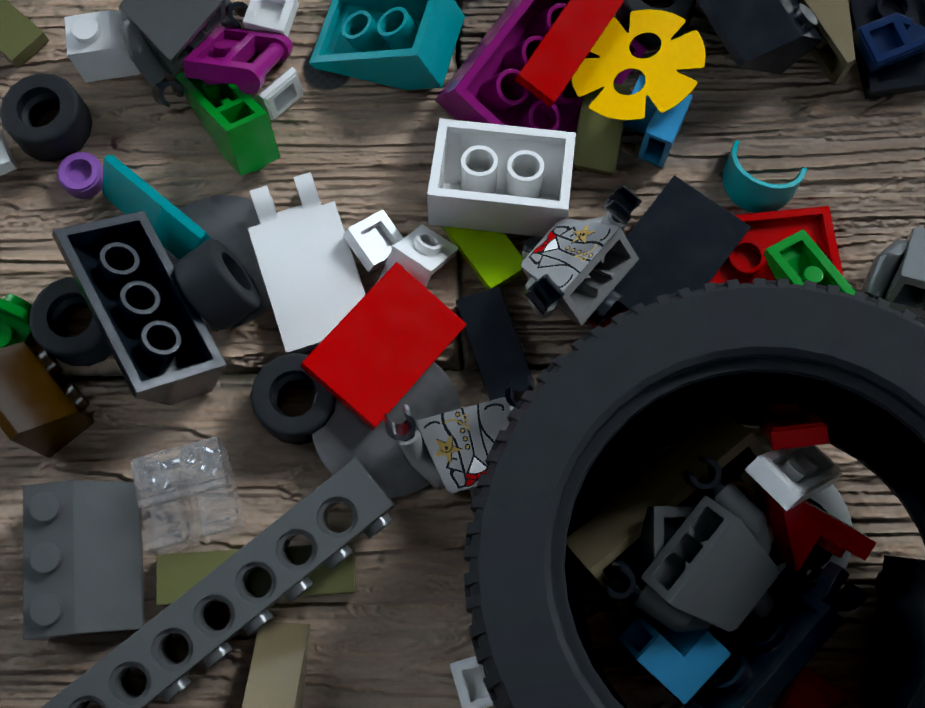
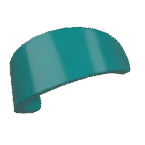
M735 140L723 168V184L729 198L737 206L753 213L776 211L784 207L794 196L806 174L807 168L802 166L796 179L787 184H770L760 181L747 173L740 165L736 154L740 141Z

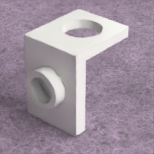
M420 225L392 247L379 280L398 262L426 287L431 275L456 255L458 247L425 225Z

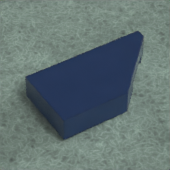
M895 12L856 28L852 34L853 40L869 72L872 73L925 51V27L913 23V18Z

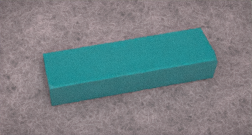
M107 154L103 159L102 190L105 198L125 215L144 211L163 247L176 258L181 259L207 239H211L206 231L114 155L110 156Z

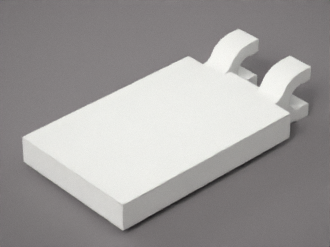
M311 172L293 177L302 205L280 212L276 211L267 185L250 190L260 224L248 228L287 354H302L314 350L366 295L350 246L343 238L345 231L335 201L321 205Z

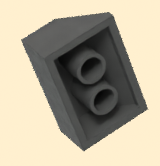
M68 480L24 485L23 640L50 641L135 631L145 625L141 484L139 482Z

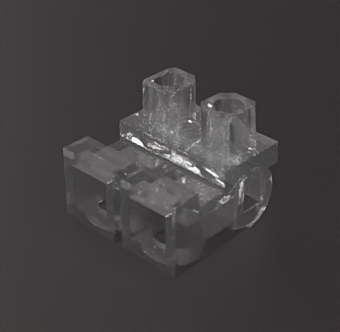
M217 436L130 459L138 506L142 508L145 531L141 532L144 552L157 557V555L173 554L201 546L200 541L209 544L249 533L232 462L225 446L221 445L220 439Z

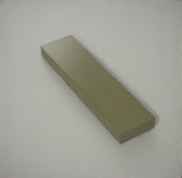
M353 542L349 544L353 553L331 571L325 565H322L312 573L309 578L313 585L299 597L356 593L355 544ZM312 545L288 547L290 558L298 564L306 563L313 552ZM238 550L157 555L156 605L172 604ZM257 567L250 574L249 586L255 594L265 596L271 589L272 579L267 570Z

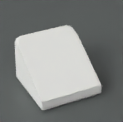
M291 67L253 98L268 113L269 119H276L303 96L304 93L297 71Z

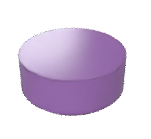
M76 152L67 156L60 163L57 171L58 181L71 196L87 199L95 196L102 190L103 166L94 155L87 152Z

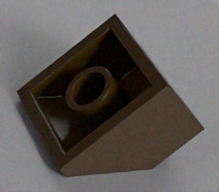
M24 342L0 348V427L11 441L47 458H51L95 422L85 410L90 405V402L73 383H70L68 386L64 384L57 375L63 371V368L44 349L38 353Z

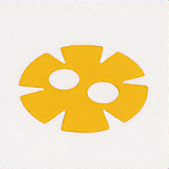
M653 9L632 11L630 13L628 33L617 18L613 17L590 50V52L598 55L599 58L584 59L572 77L573 88L577 96L582 97L604 87L591 102L589 109L608 118L617 120L643 119L645 117L646 96H649L659 112L663 113L683 101L698 84L696 80L677 72V70L705 67L706 53L702 37L697 30H694L671 40L686 20L667 11ZM643 33H653L661 40L660 50L649 58H637L629 50L631 41ZM627 69H637L645 76L643 88L632 95H622L613 86L615 77Z

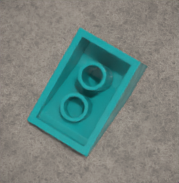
M332 0L309 64L315 69L404 90L442 88L465 15L455 0Z

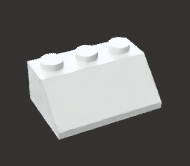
M439 118L427 192L428 225L544 237L559 220L567 218L576 133Z

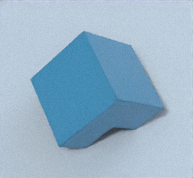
M639 76L632 94L637 93L645 85L644 76ZM689 94L675 107L663 113L659 112L649 96H646L645 117L639 120H624L623 126L645 134L638 154L639 159L661 168L664 167L683 124L693 95Z
M640 614L618 637L635 659L684 705L731 655L708 631L675 632L668 629L662 635Z

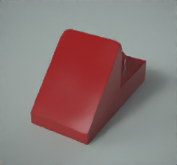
M762 487L777 554L793 570H800L815 544L838 558H842L845 551H848L866 561L876 545L875 541L857 529L806 500L786 511Z

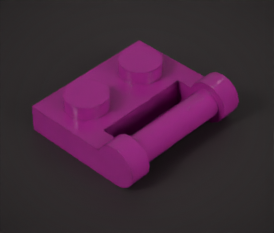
M219 26L183 60L185 77L201 79L210 85L236 84L242 92L254 94L265 83L267 73L277 63L285 61L291 55L293 45L291 40L281 33ZM256 52H261L252 63H246Z

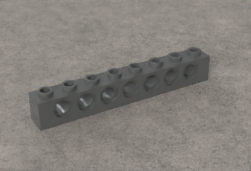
M355 457L41 708H87L90 701L97 702L102 708H146L160 696H162L165 702L170 701L192 683L187 676L188 673L202 662L209 669L233 650L228 643L229 640L243 629L250 636L274 616L268 610L283 597L291 603L313 585L309 578L312 573L322 565H325L331 571L353 553L349 547L352 541L362 533H365L370 539L393 520L388 513L396 506L364 465ZM344 503L350 507L353 513V521L346 531L338 533L333 531L328 525L327 516L334 505ZM298 535L306 536L313 547L310 559L304 564L295 563L288 553L291 540ZM257 567L267 570L272 579L271 589L265 596L255 594L249 586L250 574ZM215 600L223 601L230 609V621L225 628L215 626L209 618V609ZM174 633L184 636L189 644V652L185 660L174 658L169 651V640ZM132 667L141 669L146 675L147 685L143 693L134 691L128 683V674Z

